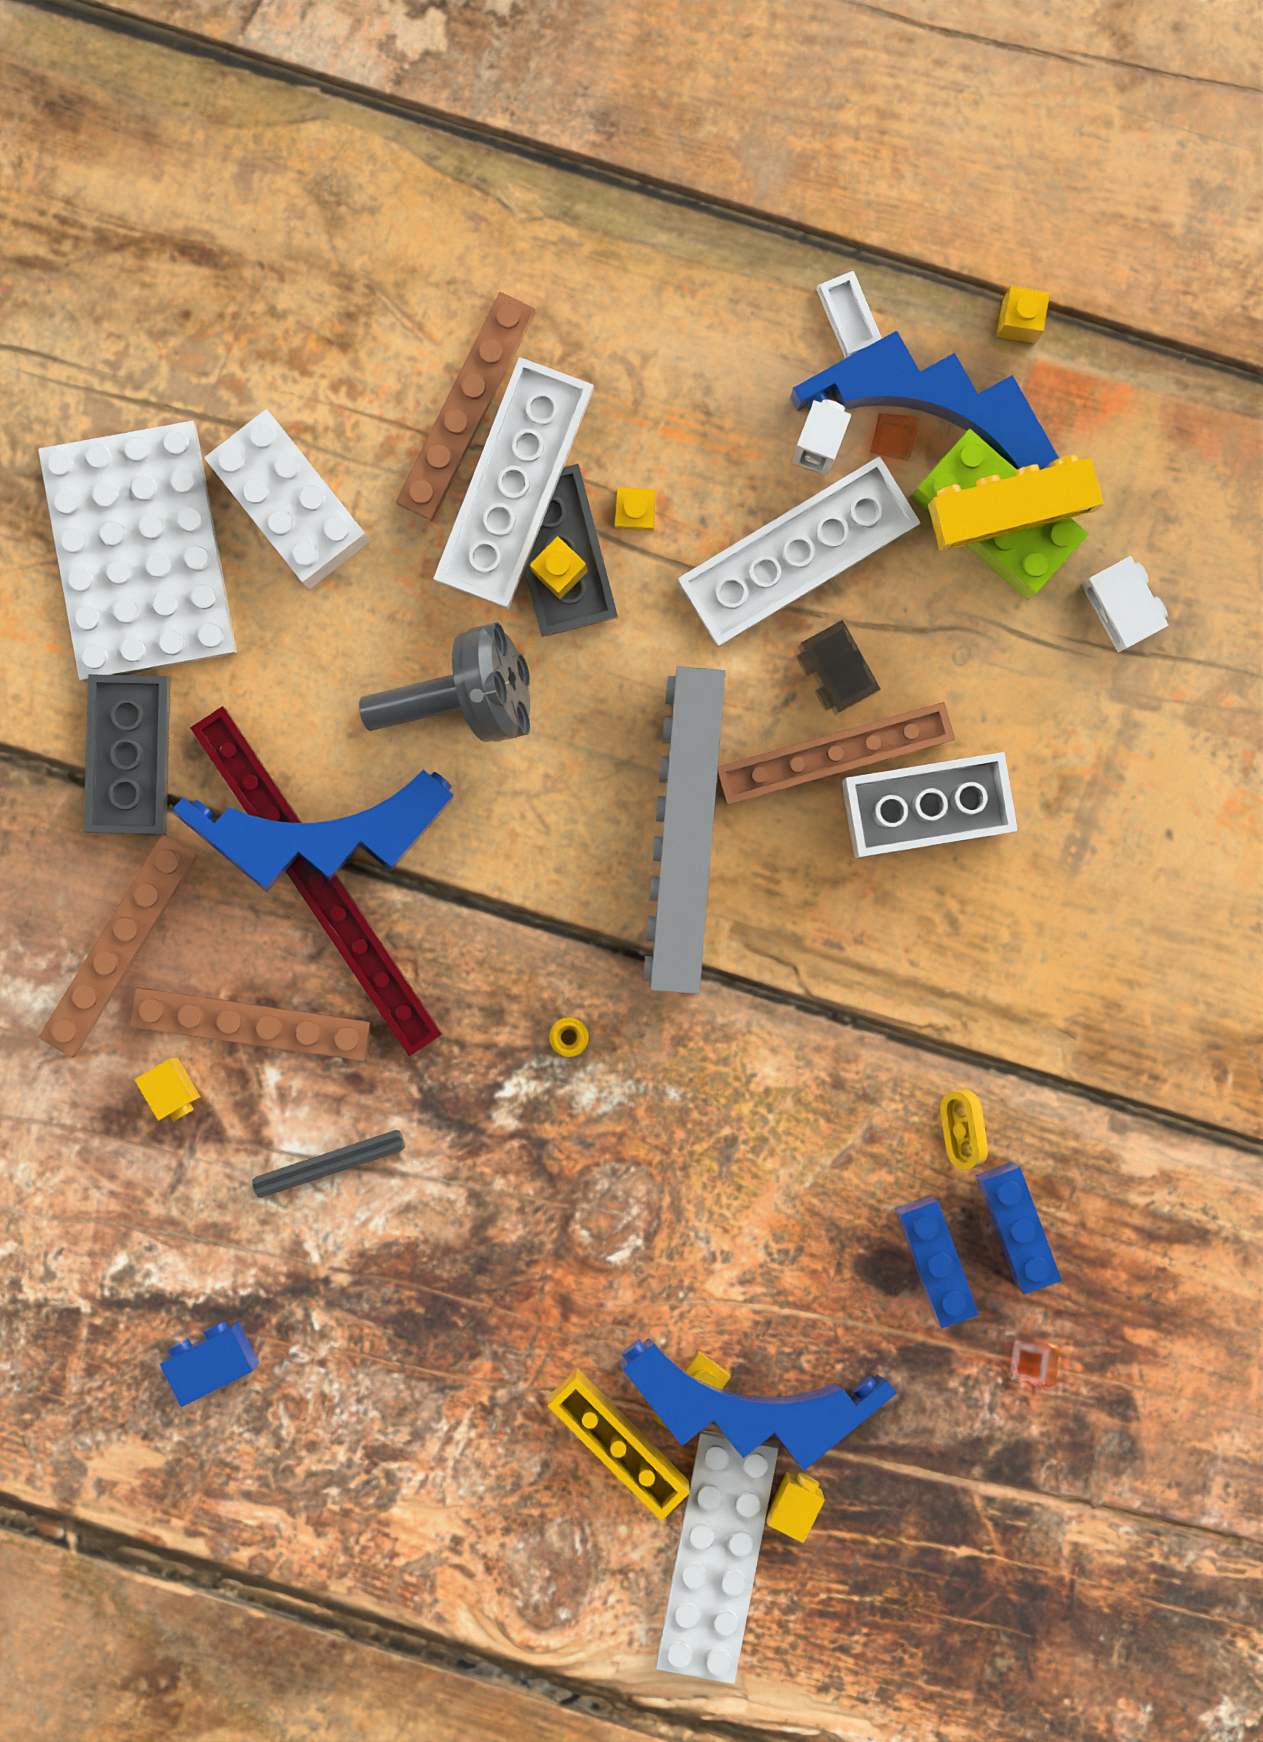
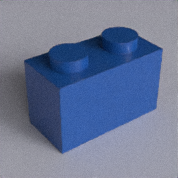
M225 1320L203 1331L205 1338L193 1344L188 1338L167 1349L170 1356L160 1363V1366L180 1407L247 1375L258 1366L259 1361L239 1321L227 1326Z

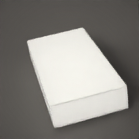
M854 271L817 285V293L845 359L882 339Z

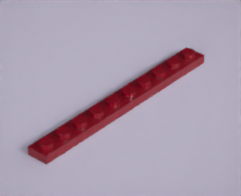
M220 707L190 727L248 815L271 821L303 823L226 707ZM298 857L286 870V873L408 1056L410 1057L443 1035V1032L337 873L328 882Z

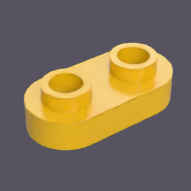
M960 1089L949 1092L943 1097L940 1104L947 1156L950 1162L960 1170L979 1167L986 1161L988 1155L981 1103L978 1097L970 1090Z

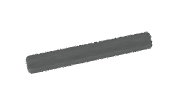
M394 1130L256 1176L252 1180L253 1189L257 1197L262 1198L400 1152L405 1148V1142L401 1132Z

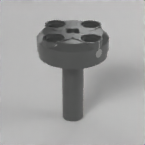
M498 622L471 628L467 632L458 634L455 638L452 650L453 675L362 696L359 701L361 720L367 730L373 731L462 710L471 730L483 742H501L528 735L530 732V674L528 665L523 655L518 653L513 641Z

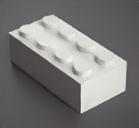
M267 409L204 457L309 590L371 542Z
M1005 752L848 777L841 781L854 858L1018 831Z

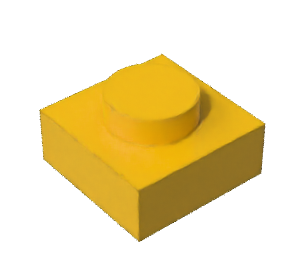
M617 487L615 529L654 531L656 489Z

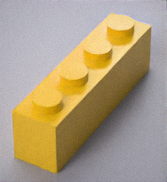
M1077 454L1068 455L1053 461V467L1039 470L1038 464L1030 465L1014 471L1015 476L1000 480L999 475H991L975 481L976 487L961 490L960 485H953L936 491L937 497H933L928 504L940 552L1095 512L1104 502L1092 457L1079 460Z
M578 1368L549 1395L548 1408L660 1521L690 1493L689 1480Z

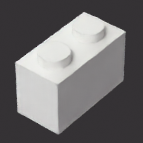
M825 399L820 403L814 400L791 463L828 476L852 414L844 412L845 407L837 402Z
M1131 556L1088 578L1081 584L1118 653L1169 626L1165 619L1168 617L1165 605L1160 598L1153 597L1147 586L1149 578L1144 567L1139 562L1135 563Z

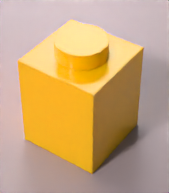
M1010 286L1002 300L996 338L1035 344L1044 331L1050 292Z
M558 536L530 564L531 572L560 600L588 572L587 564Z
M178 1057L168 1059L134 1079L158 1121L168 1116L171 1117L173 1122L194 1110L191 1103L201 1097Z
M786 1472L766 1513L767 1525L804 1543L825 1501L822 1489L818 1488L820 1483L801 1472H798L797 1476Z

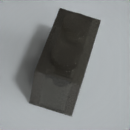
M843 620L806 639L798 646L801 653L796 658L806 676L813 674L820 687L815 692L821 705L826 711L832 709L835 716L877 694L881 690Z

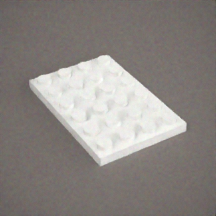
M188 421L39 448L79 680L83 682L88 681V674L123 675L237 654L195 422Z

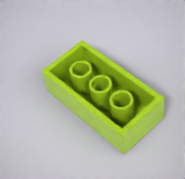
M969 429L916 488L911 498L930 514L928 504L933 497H937L936 491L953 485H960L961 490L976 487L975 481L991 475H999L1000 480L1015 476L1014 471L1016 469ZM1072 518L965 546L1025 599L1029 600L1038 593L1089 533Z

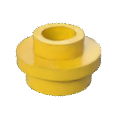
M565 1017L558 1020L552 1026L549 1034V1041L553 1050L565 1057H573L580 1054L586 1048L589 1040L588 1030L584 1023L573 1017ZM567 1029L573 1030L577 1035L576 1041L573 1044L564 1043L561 1037L563 1031Z

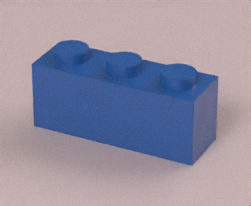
M1009 1162L976 1174L977 1182L1015 1286L1023 1294H1027L1062 1281L1021 1167L1013 1162Z
M930 1195L896 1207V1214L933 1317L942 1329L978 1316V1310L938 1200Z

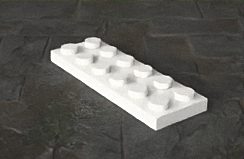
M518 358L433 578L435 582L509 610L594 390L593 384L527 359Z
M879 456L679 577L677 582L719 648L915 529L921 522Z
M704 1430L700 1431L656 1669L735 1684L779 1449L777 1444L763 1442L743 1459L723 1434Z

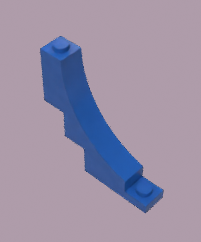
M897 331L793 387L790 396L797 411L806 406L811 409L814 400L820 403L825 399L829 400V393L831 392L837 403L843 405L845 410L864 406H895L924 411L941 417L966 431L971 429L1016 470L1038 464L1039 470L1049 468L1054 464L1053 461L1059 459L1013 375L978 394L955 353L920 372Z
M423 769L408 785L375 807L332 821L317 823L271 821L228 807L214 823L211 821L214 814L197 799L191 804L184 797L172 810L176 817L264 891L268 892L298 857L330 882L359 847L364 849L391 872L450 804L454 795L449 791L452 786L445 778L437 772H433L430 775Z
M649 1338L645 1342L638 1339L629 1345L621 1354L624 1359L618 1363L681 1446L686 1444L713 1421L743 1459L774 1434L796 1464L804 1471L897 1393L886 1379L877 1375L874 1378L869 1376L860 1381L854 1387L853 1392L855 1394L851 1397L848 1396L843 1388L835 1383L815 1391L794 1396L753 1397L735 1394L694 1378L668 1359Z

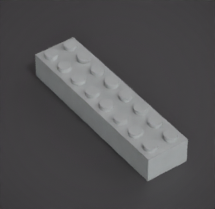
M677 666L676 675L668 676L665 704H673L672 716H665L662 743L670 744L669 756H661L659 782L667 783L666 797L658 796L656 822L664 823L662 837L655 836L653 861L660 862L659 877H651L650 901H657L656 917L648 916L646 938L647 941H654L653 956H645L643 981H651V990L700 994L725 670Z

